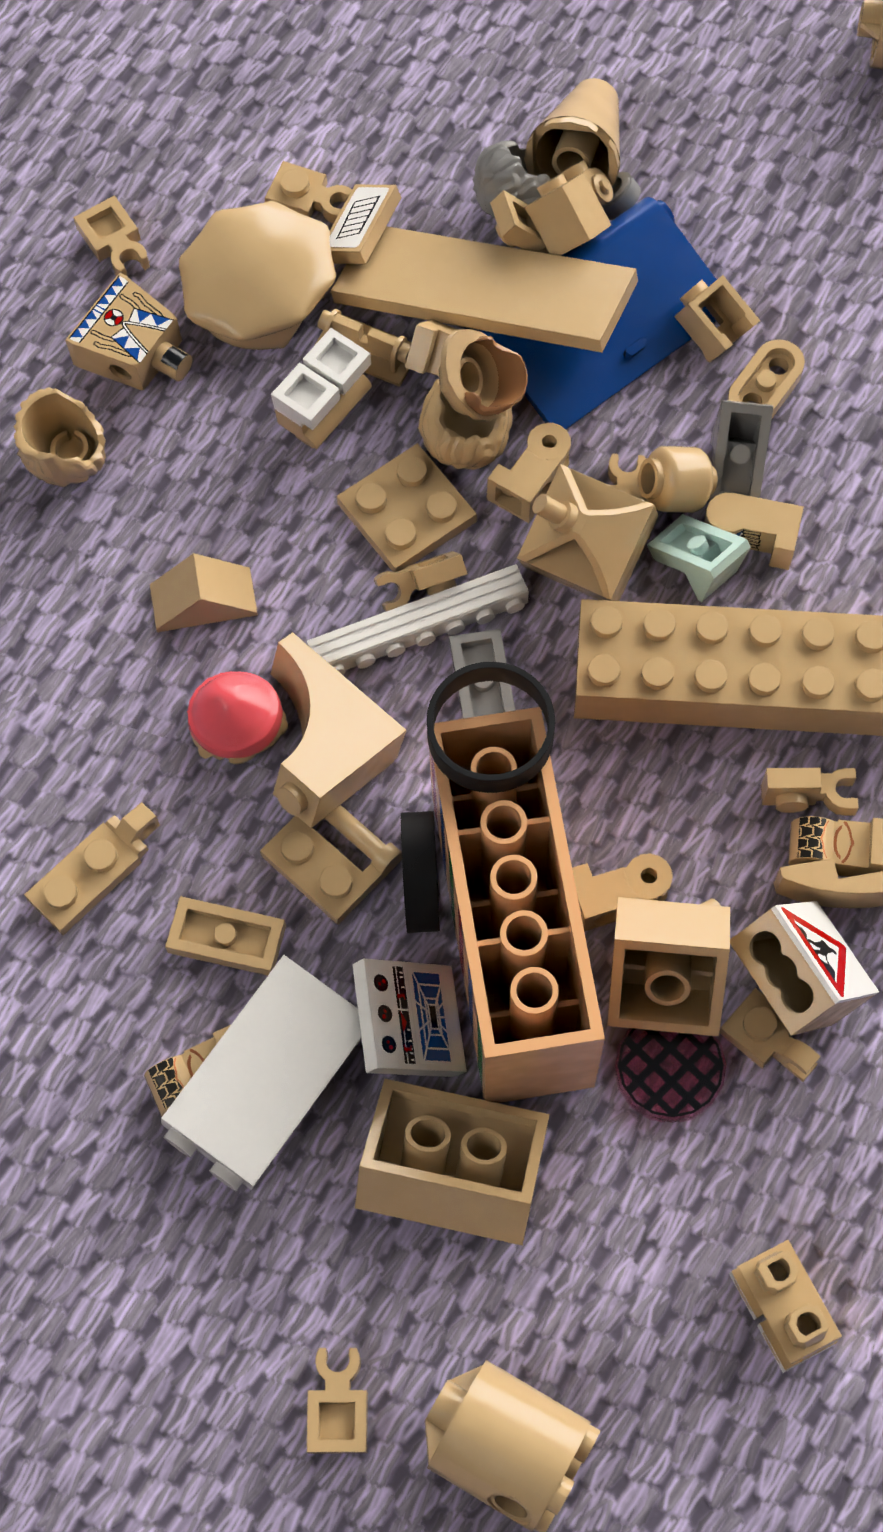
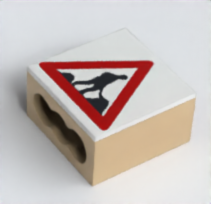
M817 901L775 905L730 939L731 946L791 1036L832 1026L879 993Z

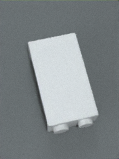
M283 955L162 1116L161 1124L168 1129L163 1138L190 1158L196 1150L214 1163L209 1172L234 1191H237L241 1184L252 1190L354 1047L362 1039L358 1008Z

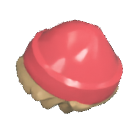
M232 671L219 673L206 679L198 686L189 701L187 713L190 735L194 744L198 747L199 755L204 759L214 757L218 760L227 758L231 764L245 763L257 754L265 751L268 747L273 746L288 728L286 714L282 709L278 693L265 679L252 673Z

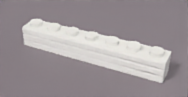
M517 564L312 638L307 640V645L344 675L345 670L356 666L360 669L367 668L373 665L376 659L386 655L391 658L397 657L404 653L407 647L418 644V646L429 645L435 641L437 636L445 633L448 635L459 634L465 629V626L472 623L486 624L492 621L495 615L502 612L516 613L522 610L525 604L528 603L529 591Z

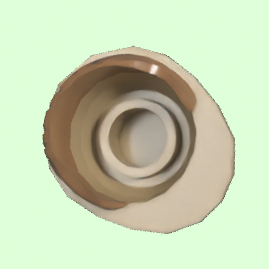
M473 329L454 330L446 338L441 351V365L438 371L440 391L452 409L457 413L469 415L474 420L490 421L522 400L526 392L528 374L521 355L496 343L492 336H487L483 332Z

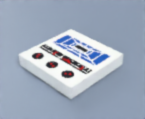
M365 958L352 964L366 1073L454 1077L467 1072L452 966Z

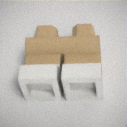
M330 328L303 358V364L299 362L271 393L278 424L293 433L296 438L311 448L318 449L371 389V382L363 374L371 365V353L333 328Z

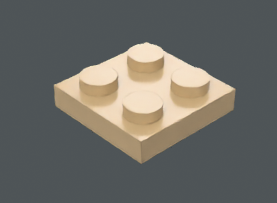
M418 443L337 495L338 505L393 572L403 570L406 566L416 563L477 522V513Z

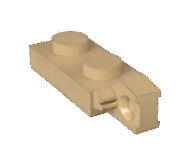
M142 802L125 815L121 821L114 815L106 823L103 822L26 892L24 896L62 935H65L142 863L140 859L149 850L143 841L160 826L157 816Z

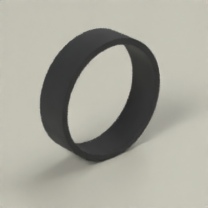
M480 662L465 666L449 675L438 686L430 700L427 710V739L431 755L438 768L450 780L464 788L484 793H498L515 789L534 778L544 767L551 754L555 731V713L552 701L541 683L519 667L502 662ZM485 681L503 682L523 690L536 701L544 714L548 732L542 747L529 762L518 769L502 774H480L460 767L443 752L434 733L436 717L447 699L468 685Z
M434 811L401 813V847L407 933L440 931Z

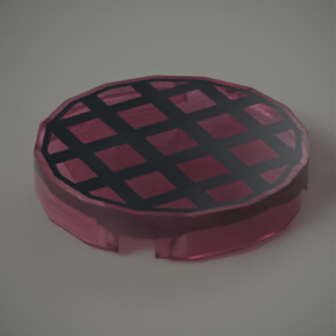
M629 1028L618 1045L614 1069L618 1089L633 1110L652 1121L673 1123L693 1120L712 1106L723 1088L727 1064L722 1045L716 1036Z

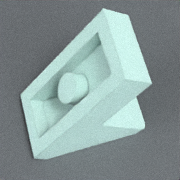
M684 514L647 544L655 561L686 574L695 596L700 602H703L738 571L751 548L747 539Z

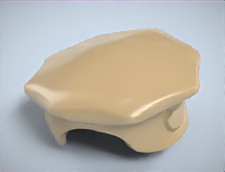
M275 201L216 211L179 258L184 311L187 318L194 324L208 330L222 342L243 349L265 350L286 347L302 321L314 310L320 300L324 298L326 292L336 279L328 226L322 221L298 213Z

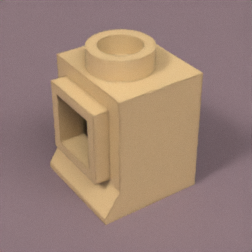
M724 275L719 277L709 287L703 280L699 281L680 298L685 307L674 316L702 350L705 359L709 363L760 322L759 318ZM704 306L720 324L717 328L702 311Z

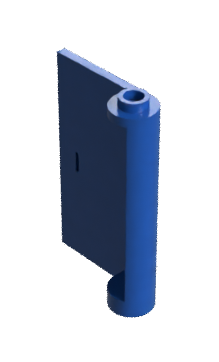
M651 197L643 198L610 221L611 226L590 241L562 255L636 268L638 283L602 353L477 330L487 336H492L496 343L522 356L528 374V383L524 395L545 423H555L561 425L564 429L569 428L692 339L674 317L685 307L680 298L699 281L703 280L709 287L717 279L675 224L671 209L661 200L656 201ZM704 306L702 311L712 323H715V318Z

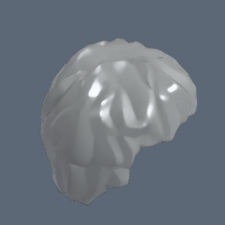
M511 140L500 141L484 148L477 159L474 170L475 175L472 179L476 200L482 210L494 218L490 202L503 190L530 204L541 197L537 188L550 180L547 174L537 176L528 174L524 161L526 148H519L518 144Z

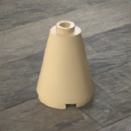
M597 78L581 81L536 127L529 137L524 161L528 174L536 176L547 174L551 180L571 166L585 160L588 168L596 167L600 169L609 179L611 186L615 184L620 169L619 98L612 85Z

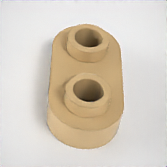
M786 340L766 342L758 349L733 382L727 400L739 402L753 401L758 404L773 405V418L801 379L805 364L802 351L795 344ZM779 366L786 372L778 375L770 371V368Z

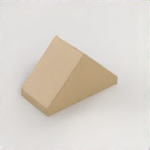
M193 553L150 584L157 632L258 615L250 567Z

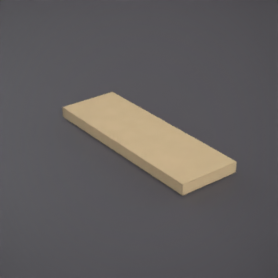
M386 226L367 263L346 264L332 287L331 294L334 303L423 320L433 319L440 323L602 353L638 283L636 268Z

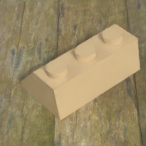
M384 1078L359 1165L355 1208L523 1246L550 1114Z

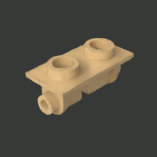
M334 309L332 312L324 310L321 313L317 327L323 331L317 342L330 328H333L371 353V365L364 373L398 387L401 386L410 370L405 368L411 342L407 341V337L402 335L397 337L343 315L338 309Z

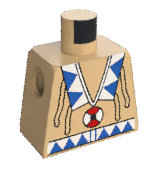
M120 272L65 340L73 365L139 390H145L159 371L176 381L183 380L188 374L193 361L190 354L177 348L181 344L182 338L178 321L174 314Z

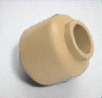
M660 446L652 451L649 457L642 462L638 473V486L641 495L647 499V502L654 504L657 511L694 513L699 511L706 505L710 495L715 492L718 482L717 471L712 466L709 456L701 448Z

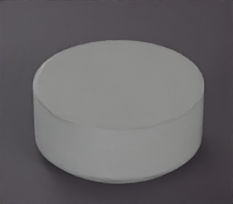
M628 172L618 173L615 184L612 186L613 198L609 203L602 205L609 220L615 219L635 205L640 196L641 188Z

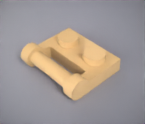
M341 805L324 819L372 860L371 864L363 872L298 816H294L260 850L261 856L337 925L402 860V851L391 842L388 844L383 843Z

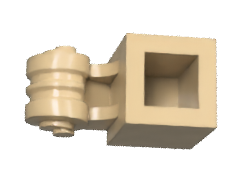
M582 160L539 186L537 190L541 197L525 206L549 254L561 256L590 241L611 226L602 205L612 200L613 190L609 179L600 169L596 167L588 168L585 160Z

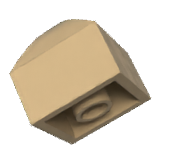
M560 464L547 493L540 494L533 503L532 510L537 515L517 559L525 568L597 600L620 601L659 515L654 504Z
M618 897L607 1026L719 1036L730 953V907L721 906L717 900L712 898L701 904Z

